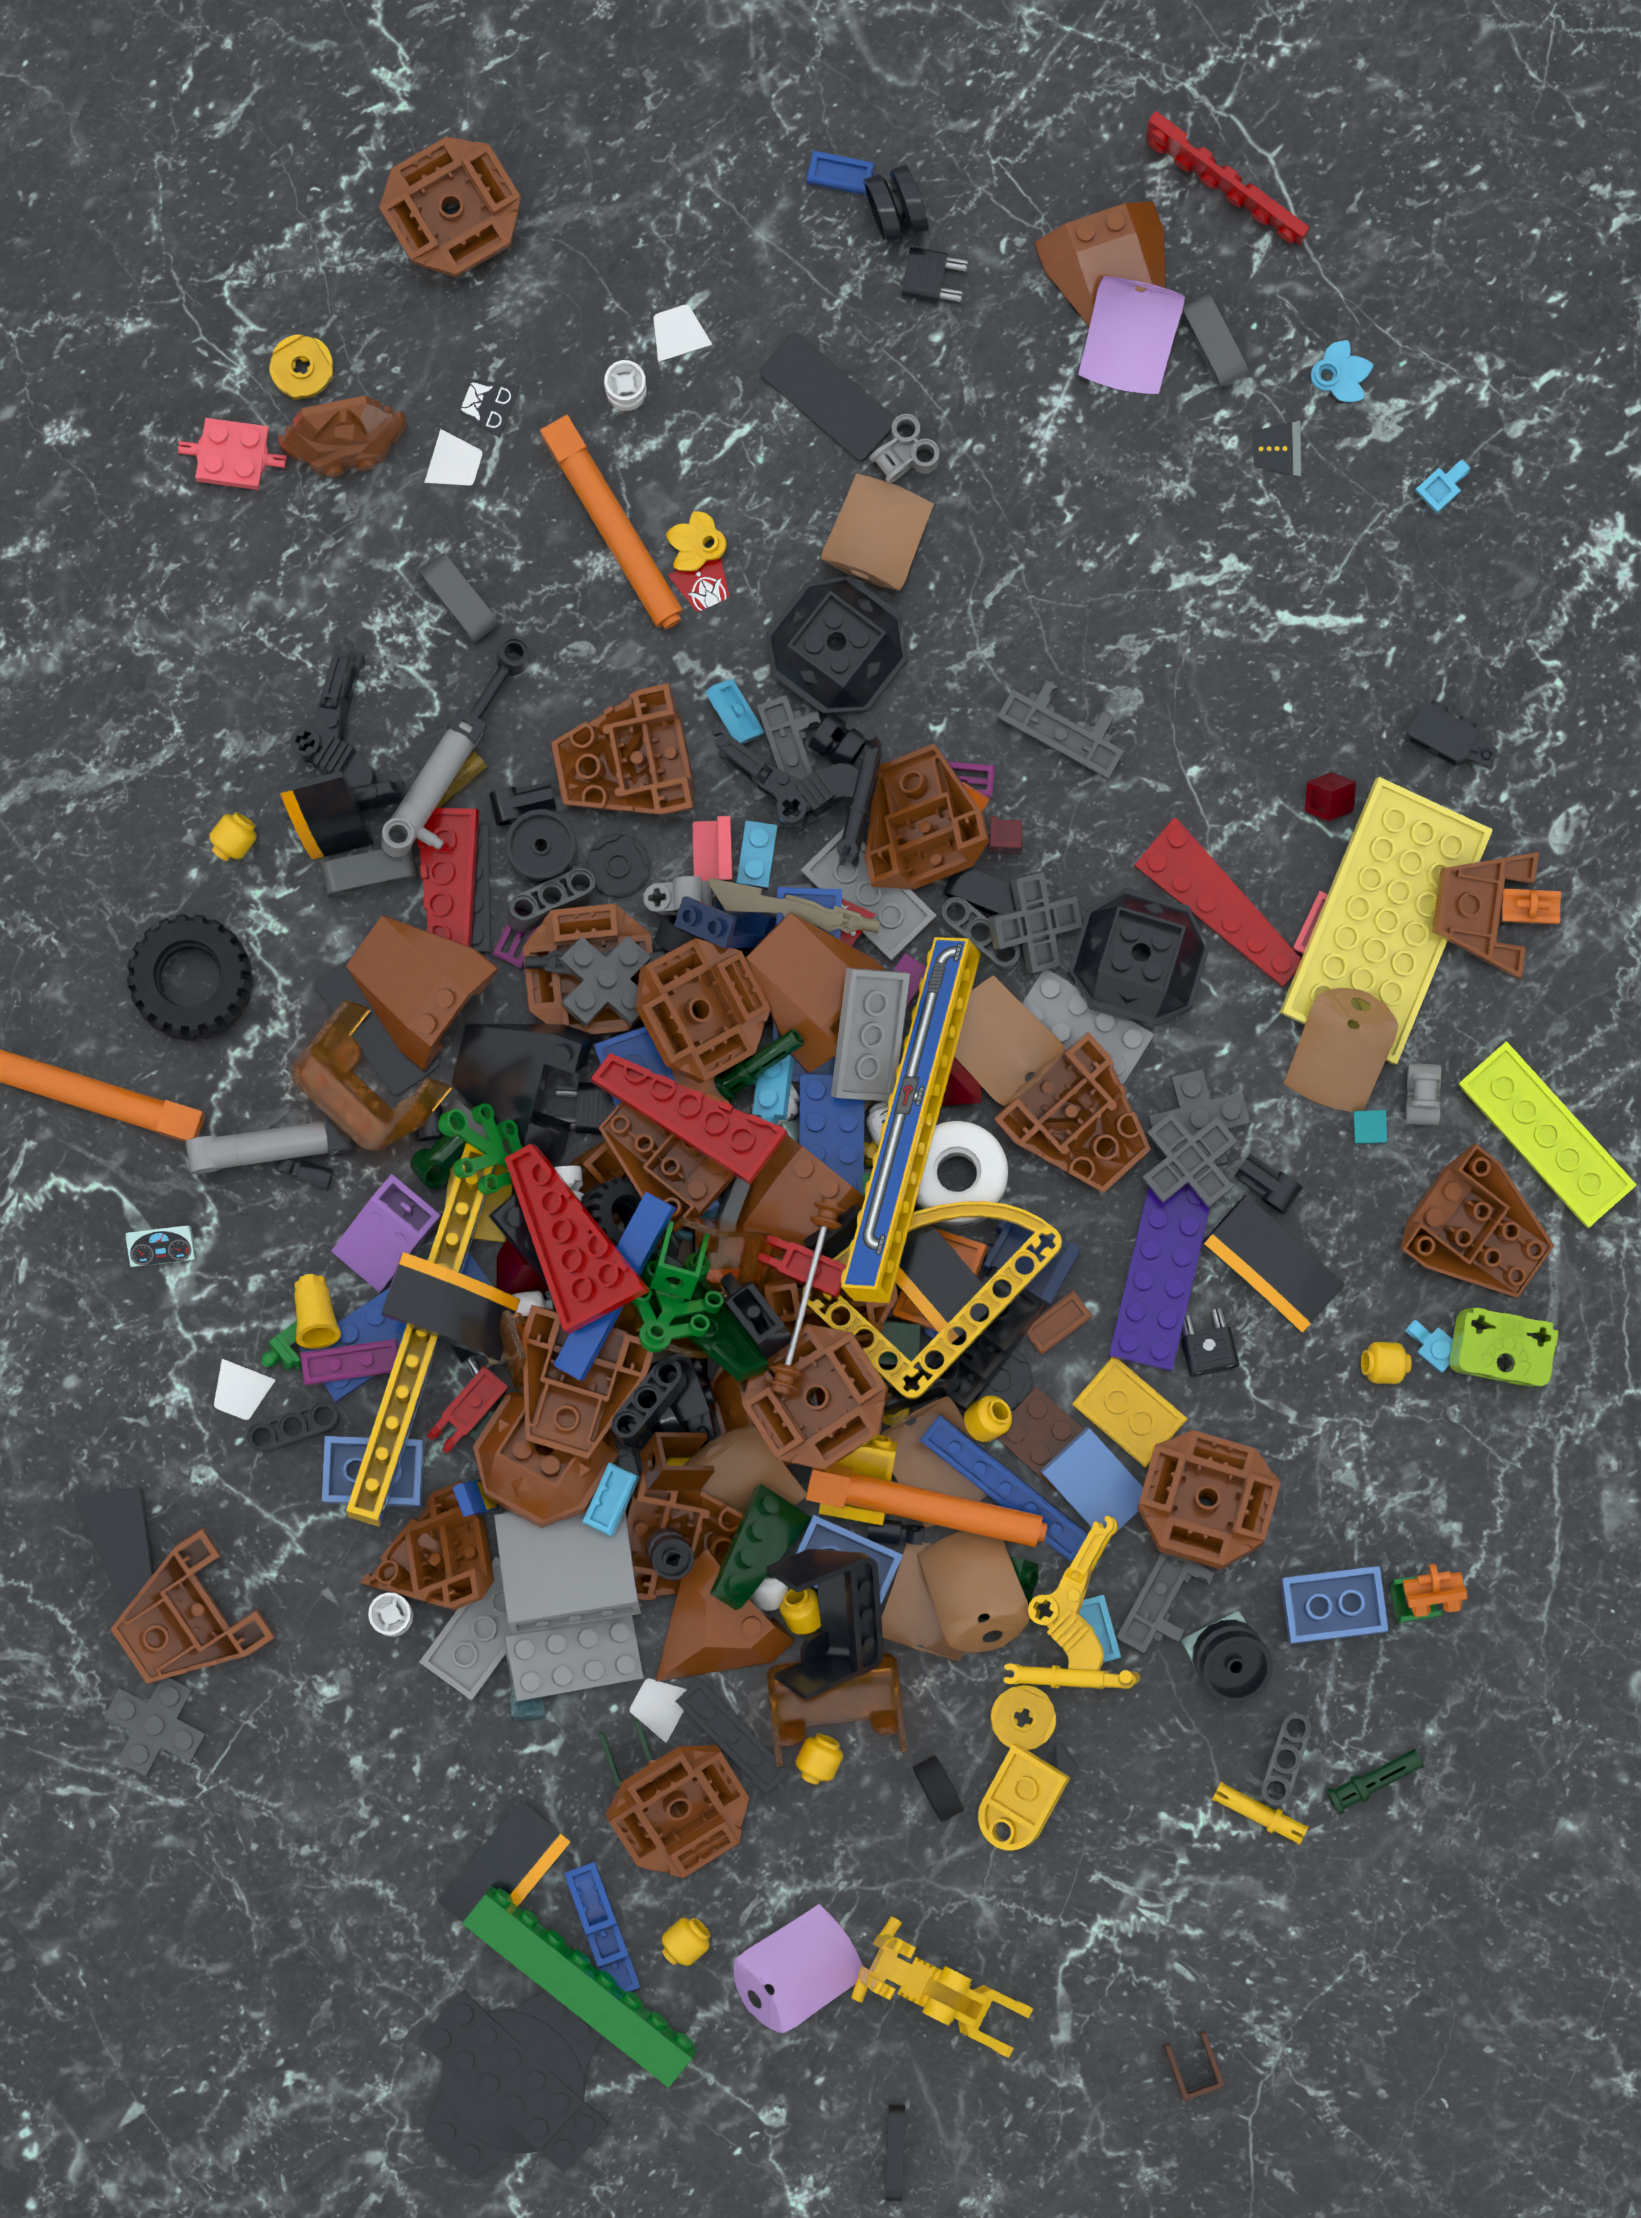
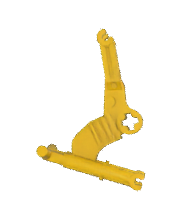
M1105 1516L1106 1528H1104L1102 1523L1093 1522L1090 1532L1072 1564L1066 1569L1056 1591L1049 1595L1034 1597L1028 1606V1613L1032 1621L1039 1625L1047 1626L1049 1628L1047 1633L1066 1652L1069 1659L1068 1669H1063L1057 1665L1047 1668L1009 1663L1004 1668L1014 1671V1676L1011 1678L1005 1677L1003 1680L1005 1683L1015 1685L1021 1683L1051 1685V1688L1067 1686L1097 1689L1105 1687L1130 1689L1140 1681V1675L1136 1671L1123 1670L1120 1674L1100 1671L1104 1661V1649L1093 1627L1079 1615L1092 1572L1109 1540L1118 1531V1522L1115 1518ZM1051 1602L1049 1609L1053 1611L1052 1616H1044L1041 1619L1042 1611L1038 1609L1041 1604L1047 1605Z
M891 1916L873 1942V1945L880 1949L870 1969L861 1966L858 1979L851 1998L863 2003L869 1988L871 1991L891 2000L896 1989L884 1983L888 1979L901 1986L897 1993L898 1995L924 2007L922 2013L948 2026L953 2022L954 2018L957 2019L961 2033L1009 2058L1014 2049L1013 2047L978 2030L993 2000L1028 2019L1033 2008L985 1985L971 1990L969 1988L972 1979L946 1966L941 1970L915 1957L912 1964L898 1958L897 1956L900 1953L911 1959L916 1947L894 1937L902 1922Z

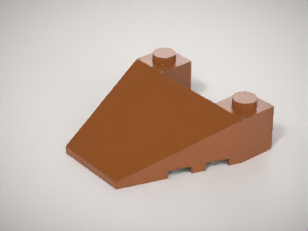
M204 1526L176 1544L110 1629L146 1684L229 1660L246 1657L275 1638L276 1634L258 1608L230 1626L196 1575L197 1571L222 1554Z

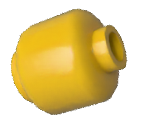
M235 812L233 815L224 814L209 834V839L214 845L212 851L225 861H228L229 858L242 859L257 839V834L254 831L255 824L238 812Z
M1373 1342L1362 1353L1361 1370L1372 1383L1399 1384L1404 1379L1405 1374L1411 1370V1356L1406 1354L1403 1345L1400 1343Z
M988 1395L970 1405L964 1413V1423L968 1433L975 1440L991 1442L1009 1430L1012 1425V1415L1007 1403L997 1396Z
M807 1588L798 1593L792 1589L788 1590L779 1605L780 1614L788 1629L798 1635L815 1632L821 1627L818 1593L812 1588Z
M821 1733L816 1734L815 1737L806 1738L795 1761L796 1767L802 1772L801 1777L815 1785H818L820 1781L828 1782L833 1780L843 1760V1752L839 1748L840 1743L832 1737Z
M686 1917L680 1918L663 1933L661 1940L664 1949L662 1953L673 1965L679 1963L683 1966H691L708 1951L710 1932L695 1917L691 1919Z

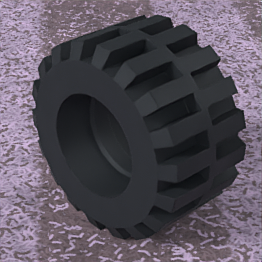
M621 1177L608 1180L581 1197V1203L615 1246L618 1245L623 1232L615 1225L612 1218V1210L619 1214L626 1230L642 1200L629 1177L623 1180Z

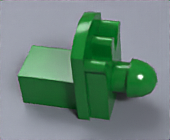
M297 1320L268 1342L267 1347L270 1351L265 1352L261 1357V1363L264 1367H273L279 1360L287 1371L293 1366L297 1370L302 1368L301 1359L292 1350V1347L297 1344Z

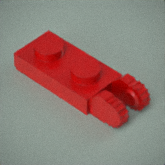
M768 1235L765 1242L770 1247L786 1252L782 1262L762 1253H759L756 1260L765 1266L777 1270L780 1274L806 1285L814 1251L792 1241L788 1243ZM820 1254L812 1288L838 1299L842 1291L841 1276L847 1265Z
M483 1366L441 1414L443 1417L435 1424L426 1437L431 1441L438 1438L450 1422L458 1429L444 1443L442 1451L446 1454L450 1453L463 1436H467L509 1387L487 1367Z

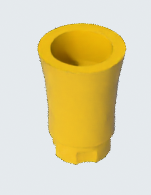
M314 1274L301 1276L295 1282L294 1293L297 1320L296 1342L308 1349L328 1347L340 1339L341 1331L334 1315L326 1279L323 1276Z

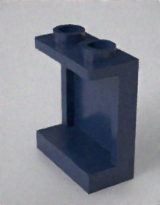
M684 896L674 926L723 948H755L774 928L776 917L765 912L725 911L719 900H717L716 907L714 908L689 896Z
M1001 1220L995 1230L1000 1236L995 1245L987 1244L988 1249L983 1260L985 1263L982 1266V1270L988 1273L993 1266L1000 1270L1034 1233L1017 1224ZM1052 1234L1049 1237L1044 1235L1039 1237L1041 1245L1036 1251L1033 1246L1027 1249L1036 1255L1039 1262L1045 1259L1040 1256L1044 1248L1049 1247L1052 1250L1055 1247L1053 1244L1055 1237ZM1061 1239L1060 1251L1025 1287L1042 1299L1045 1305L1049 1307L1082 1247L1071 1241L1068 1243ZM1020 1257L1015 1263V1269L1020 1274H1029L1034 1269V1262L1029 1257Z

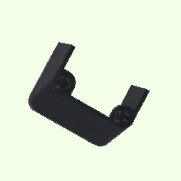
M807 1549L766 1566L768 1574L797 1593L817 1585L821 1620L820 1631L808 1636L801 1646V1662L774 1673L775 1680L806 1700L869 1673L880 1665L884 1656L878 1564L873 1558L860 1552Z

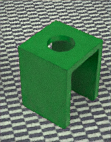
M669 1221L661 1241L650 1288L691 1300L700 1276L710 1232L705 1231L696 1255L693 1271H689L664 1263L674 1222ZM676 1277L682 1280L683 1284H672L666 1278Z
M1417 1576L1395 1579L1389 1582L1396 1624L1433 1619L1443 1615L1442 1610L1437 1611L1436 1604L1430 1605L1431 1613L1428 1616L1415 1617L1413 1611L1406 1607L1404 1603L1403 1580L1416 1579Z

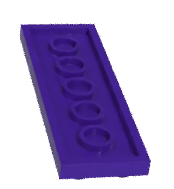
M1188 1183L1163 1204L1148 1187L1109 1357L1169 1372L1173 1370L1210 1207L1207 1208Z

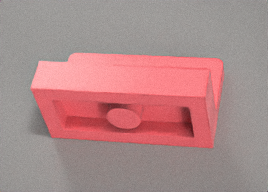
M717 816L718 821L693 822L694 876L701 877V881L718 879L732 882L730 816Z

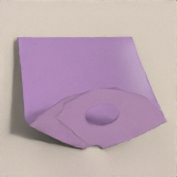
M1104 276L1097 290L1078 375L1118 390L1159 394L1175 333L1183 311L1185 296L1175 291L1144 282ZM1135 286L1146 288V291L1138 292L1135 290Z
M818 1904L791 1923L744 1951L735 1959L733 1969L736 1988L747 2010L766 2027L776 2032L784 2033L797 2027L822 2007L854 1986L858 1979L859 1970L863 1965L848 1935L838 1922ZM766 1984H771L773 1986V1995L768 1994V1992L766 1991ZM749 1990L754 1991L758 1995L762 2004L761 2008H757L752 2004L748 1996Z

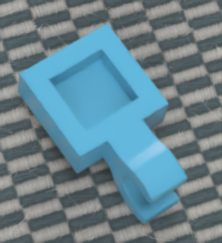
M1463 459L1446 474L1438 468L1416 488L1415 492L1438 514L1461 492L1456 483L1461 481L1470 472L1471 468Z
M1417 1320L1412 1321L1405 1332L1422 1345L1416 1353L1440 1373H1443L1449 1366L1453 1339L1439 1327L1431 1334Z

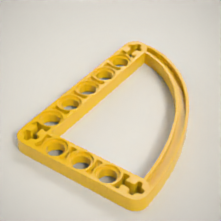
M963 1201L942 1204L913 1212L908 1232L941 1221L959 1218H990L1017 1224L1034 1234L912 1362L841 1295H839L838 1301L829 1306L826 1314L820 1311L825 1308V1305L820 1300L810 1301L811 1292L807 1306L832 1329L852 1332L855 1337L861 1330L872 1332L874 1342L871 1346L863 1348L878 1373L902 1396L908 1399H916L933 1385L1057 1255L1061 1249L1062 1240L1061 1235L1055 1228L1042 1218L1026 1210L1007 1204L987 1201ZM1052 1234L1055 1237L1053 1239L1055 1247L1052 1250L1049 1247L1044 1248L1040 1256L1045 1259L1039 1262L1036 1255L1027 1249L1033 1246L1036 1251L1041 1245L1039 1237L1041 1235L1049 1237ZM849 1247L833 1258V1260L847 1265L850 1256ZM1024 1256L1029 1257L1034 1262V1269L1026 1275L1018 1273L1015 1269L1016 1261ZM1005 1280L1010 1283L1012 1290L1006 1298H998L994 1295L992 1289L997 1281ZM823 1293L824 1297L831 1302L833 1297ZM976 1304H984L989 1309L988 1318L982 1322H977L970 1316V1310ZM842 1307L850 1312V1320L847 1324L839 1326L832 1321L831 1317L835 1309ZM956 1327L962 1328L967 1335L965 1342L958 1346L951 1344L947 1338L949 1331ZM931 1351H938L944 1356V1363L938 1369H931L925 1364V1357ZM886 1352L895 1354L898 1359L896 1367L889 1371L882 1369L879 1365L880 1356ZM920 1363L922 1369L929 1375H932V1377L926 1380L923 1375L918 1380L919 1390L910 1389L907 1392L904 1390L906 1387L904 1379L907 1376L913 1379L919 1373V1370L914 1367Z

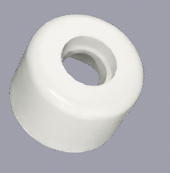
M949 1121L936 1125L915 1203L917 1209L923 1210L942 1204L963 1201L1001 1203L1008 1180V1163L1004 1150L997 1139L986 1129L970 1122ZM956 1156L965 1157L971 1161L976 1167L977 1172L973 1185L961 1192L947 1190L941 1185L937 1177V1170L941 1164L949 1158ZM959 1218L934 1224L945 1228L961 1229L977 1225L987 1218Z

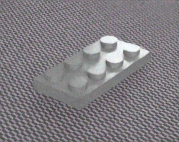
M844 827L801 869V873L816 888L842 889V899L876 914L873 919L881 921L879 932L874 933L863 930L862 934L891 962L937 915L911 889L872 887L865 861V843L862 842L859 852L860 862L857 868L852 867L851 861L853 859L851 857L846 858L845 865H840L837 846L842 840Z
M846 968L831 1089L832 1097L876 1101L889 1100L890 1094L894 1091L896 1070L900 1059L910 978L909 973Z
M1048 969L1041 972L1022 1003L1061 1041L1065 1050L1085 1033L1089 1032L1111 1056L1114 1063L1113 1068L1120 1083L1123 1085L1154 1037L1152 1032L1135 1022L1090 1009L1075 985Z
M495 1557L492 1561L494 1581L483 1599L457 1609L419 1661V1663L472 1701L506 1655L503 1637L512 1635L507 1619L501 1564L498 1557Z
M632 1615L503 1637L515 1702L644 1678Z

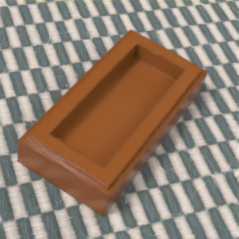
M1073 1290L1038 1316L1025 1335L1040 1355H1043L1090 1320L1093 1315Z

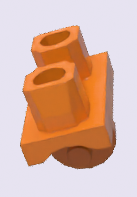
M1504 889L1501 922L1559 925L1561 891Z
M1436 1564L1428 1565L1429 1574L1419 1575L1416 1579L1403 1580L1406 1600L1409 1608H1412L1415 1617L1428 1616L1431 1613L1430 1605L1442 1603L1444 1611H1460L1462 1600L1467 1599V1590L1464 1586L1461 1572L1450 1573V1571L1438 1573Z

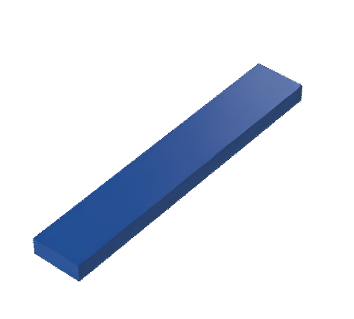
M645 1192L616 1246L639 1277L676 1210L674 1206L648 1192ZM624 1305L569 1334L553 1365L584 1382Z
M940 1414L920 1438V1441L1000 1506L1043 1516L1042 1522L1047 1523L1044 1541L1072 1562L1086 1539L1088 1532Z

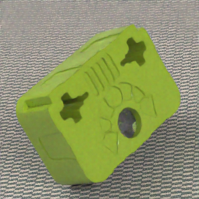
M1483 1308L1464 1309L1458 1313L1456 1318L1449 1364L1453 1371L1461 1374L1526 1387L1543 1386L1551 1379L1558 1330H1554V1324L1547 1321H1538L1523 1318L1522 1316L1488 1311ZM1475 1320L1476 1324H1480L1481 1327L1486 1329L1476 1330L1475 1327L1471 1326V1322ZM1536 1333L1537 1336L1541 1337V1342L1538 1343V1340L1527 1336V1334ZM1502 1358V1361L1505 1362V1368L1500 1369V1366L1497 1365V1359Z

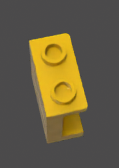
M879 1435L837 1462L836 1465L852 1468V1473L891 1481L898 1442L892 1441L887 1436ZM820 1503L819 1514L883 1525L885 1513L846 1504L844 1508Z

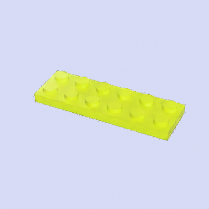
M1507 1041L1458 1084L1462 1091L1587 1229L1636 1186V1183Z

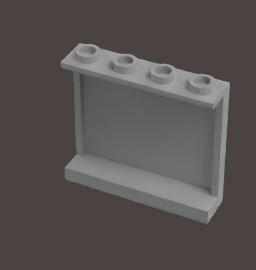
M627 1507L614 1536H610L583 1523L586 1512L568 1519L556 1521L554 1524L543 1528L536 1526L509 1510L503 1511L502 1514L494 1515L507 1619L512 1635L641 1614L626 1516Z

